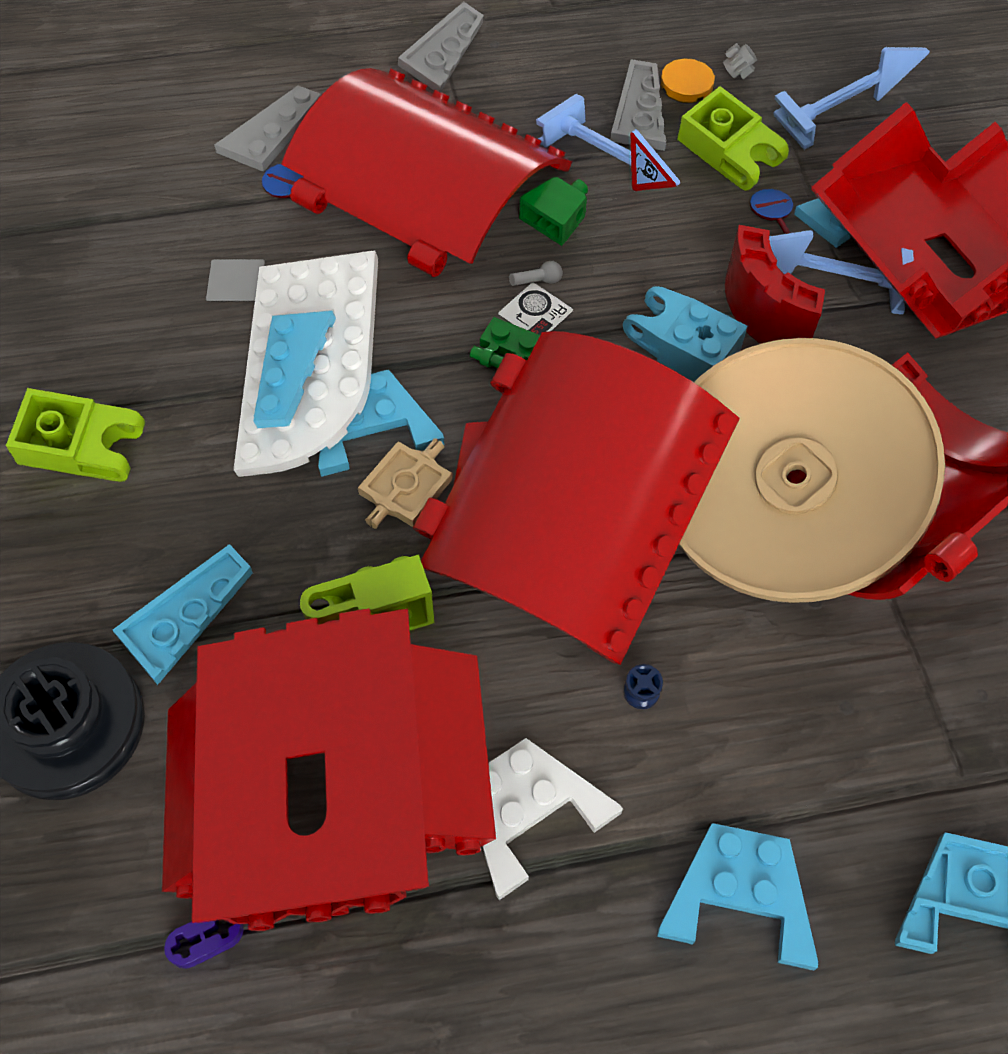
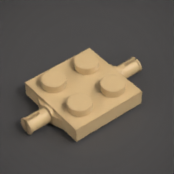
M434 438L424 451L411 449L398 441L358 487L359 495L376 506L365 519L370 527L372 526V528L376 529L387 515L397 517L413 527L428 498L437 499L452 481V472L441 467L434 460L441 450L444 449V445L440 440L438 441V439Z

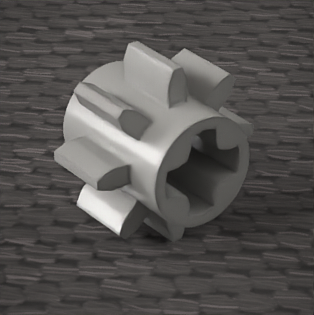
M736 43L726 51L725 55L728 58L723 61V64L733 78L741 75L745 79L754 72L755 67L752 64L757 61V58L747 44L740 48L738 43Z

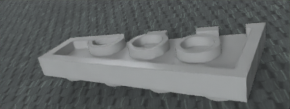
M463 1L398 57V66L422 83L428 85L432 90L441 92L483 24L484 15Z
M630 60L611 131V141L631 145L630 133L637 129L653 149L665 151L666 136L664 135V118L661 112L662 101L659 94L660 84L656 63Z
M299 85L214 144L216 153L264 172L290 142L301 121L321 94Z

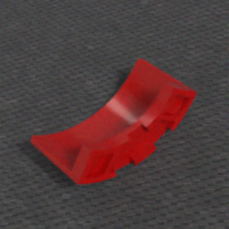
M739 225L725 279V294L733 316L737 321L748 326L746 332L760 344L781 339L813 338L822 314L825 289L802 282L789 272L786 274L781 272L776 266L777 259L770 246V230Z

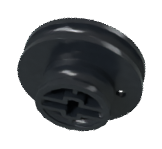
M64 642L47 645L31 651L3 671L0 675V777L12 787L28 796L44 800H65L94 791L116 776L130 760L138 746L143 732L145 717L144 703L139 687L123 665L113 655L97 646L79 642ZM70 692H75L77 694V700L72 696ZM52 698L54 699L53 703L66 721L61 727H58L60 724L46 704ZM32 725H34L41 733H37L36 731H34L32 729Z

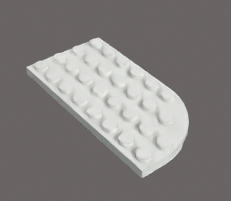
M375 250L259 267L234 471L238 477L282 472L310 462L308 457L316 454L326 446L328 449H331L348 433L346 428L356 414L360 415L362 413L371 383L378 256ZM333 311L336 317L333 327L328 328L325 335L327 341L322 351H318L313 362L315 365L311 377L308 376L302 387L304 393L290 426L257 428L253 419L272 316Z

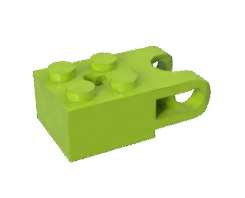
M721 86L685 113L681 119L677 140L745 191L750 190L758 183L760 170L754 161L763 162L771 167H775L786 160L789 153L787 142L761 122V116Z
M27 388L6 447L18 465L123 482L127 480L131 468L122 454L109 449L114 442L120 439H137L140 437L145 426V420L137 411L98 404L89 398Z
M419 554L411 557L401 556L392 560L391 563L377 567H363L354 574L314 585L306 589L300 599V608L305 619L317 618L318 624L339 620L340 613L370 608L371 615L408 608L410 630L435 623L432 591ZM317 599H323L329 603L328 607L318 611L311 608V604Z

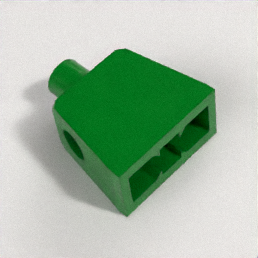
M553 177L520 197L519 219L562 246L585 217L588 187L580 179L575 180L570 185L558 177Z

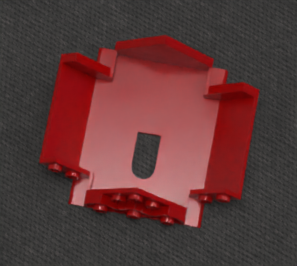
M906 102L833 163L832 166L834 168L815 183L811 190L935 339L1008 313V141L1005 138L1003 129L994 122L945 162L931 147L914 109ZM944 236L971 266L974 276L966 279L955 275L925 241ZM901 248L913 250L914 261L903 265Z
M370 608L340 613L339 620H331L323 624H318L317 618L286 623V629L276 630L266 634L265 627L235 632L234 640L197 646V682L168 709L162 892H176L177 898H192V923L225 920L232 924H248V930L266 931L273 929L274 923L289 915L306 916L307 922H325L331 920L332 916L348 914L349 908L353 906L364 907L365 913H384L390 911V905L406 898V891L429 887L426 853L456 849L457 855H473L481 851L480 847L496 840L477 655L411 644L408 608L371 615ZM325 753L326 819L322 827L315 833L298 835L290 828L288 820L287 759Z

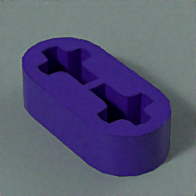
M220 920L204 923H192L191 921L170 933L165 941V955L171 963L179 968L187 969L194 967L235 946L242 938L243 924L231 926L228 929L229 936L223 939L220 934L207 937V935L219 929L218 922ZM186 938L190 943L201 939V942L189 948L191 955L185 958L180 953L175 954V951L181 948L180 940Z

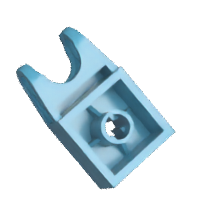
M659 286L650 288L645 295L646 305L656 316L647 317L631 314L623 322V329L628 338L655 356L657 362L693 382L715 364L740 352L748 327L694 298ZM653 296L661 298L665 305L658 303ZM631 324L641 329L643 333L637 332Z

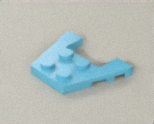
M389 370L372 373L370 390L362 413L360 415L356 414L346 428L348 433L331 449H328L326 446L320 450L318 464L320 475L322 477L350 469L343 441L407 425L415 449L422 451L427 448L434 438L438 439V441L440 440L445 445L443 433Z
M712 823L658 929L657 937L693 944L696 939L701 902L780 919L781 929L777 963L813 971L818 968V958L790 839Z
M946 832L942 834L897 934L895 946L928 954L937 952L939 913L1008 929V846Z

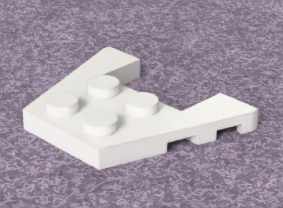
M527 738L488 763L496 840L482 847L496 897L501 900L529 878L507 844L568 801L572 802L594 833L622 814L623 811L620 804Z

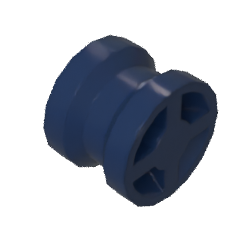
M641 664L633 667L627 674L623 691L629 705L637 709H648L655 705L663 687L662 675L651 665Z

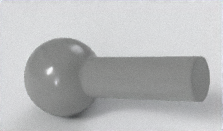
M546 261L541 265L540 269L510 274L509 282L512 286L537 281L552 284L561 280L563 271L557 262Z

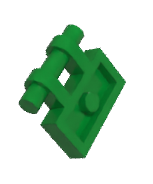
M493 317L480 337V346L485 349L474 345L471 349L470 357L479 360L480 365L488 368L491 366L499 367L504 358L499 356V354L505 356L506 353H512L527 360L540 335Z

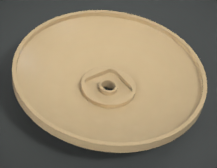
M818 338L781 339L762 343L737 352L715 364L694 382L740 418L679 543L680 548L712 578L741 593L770 601L799 603L828 600L850 594L881 579L900 565L922 540L933 521L941 497L945 471L944 446L940 429L926 400L914 384L888 362L868 351L837 341ZM793 470H801L807 477L803 482L794 484L787 480V475Z

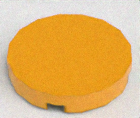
M678 59L664 67L660 85L662 89L666 90V94L670 98L679 102L692 103L697 102V98L703 97L704 99L713 91L715 75L712 69L703 62L695 59Z

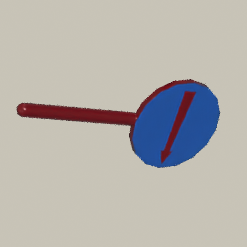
M277 164L264 173L262 185L269 195L277 198L290 197L294 183L298 179L303 178V176L281 164Z
M763 189L756 192L751 197V210L763 219L777 220L784 234L791 233L783 219L792 212V199L787 194L774 189Z

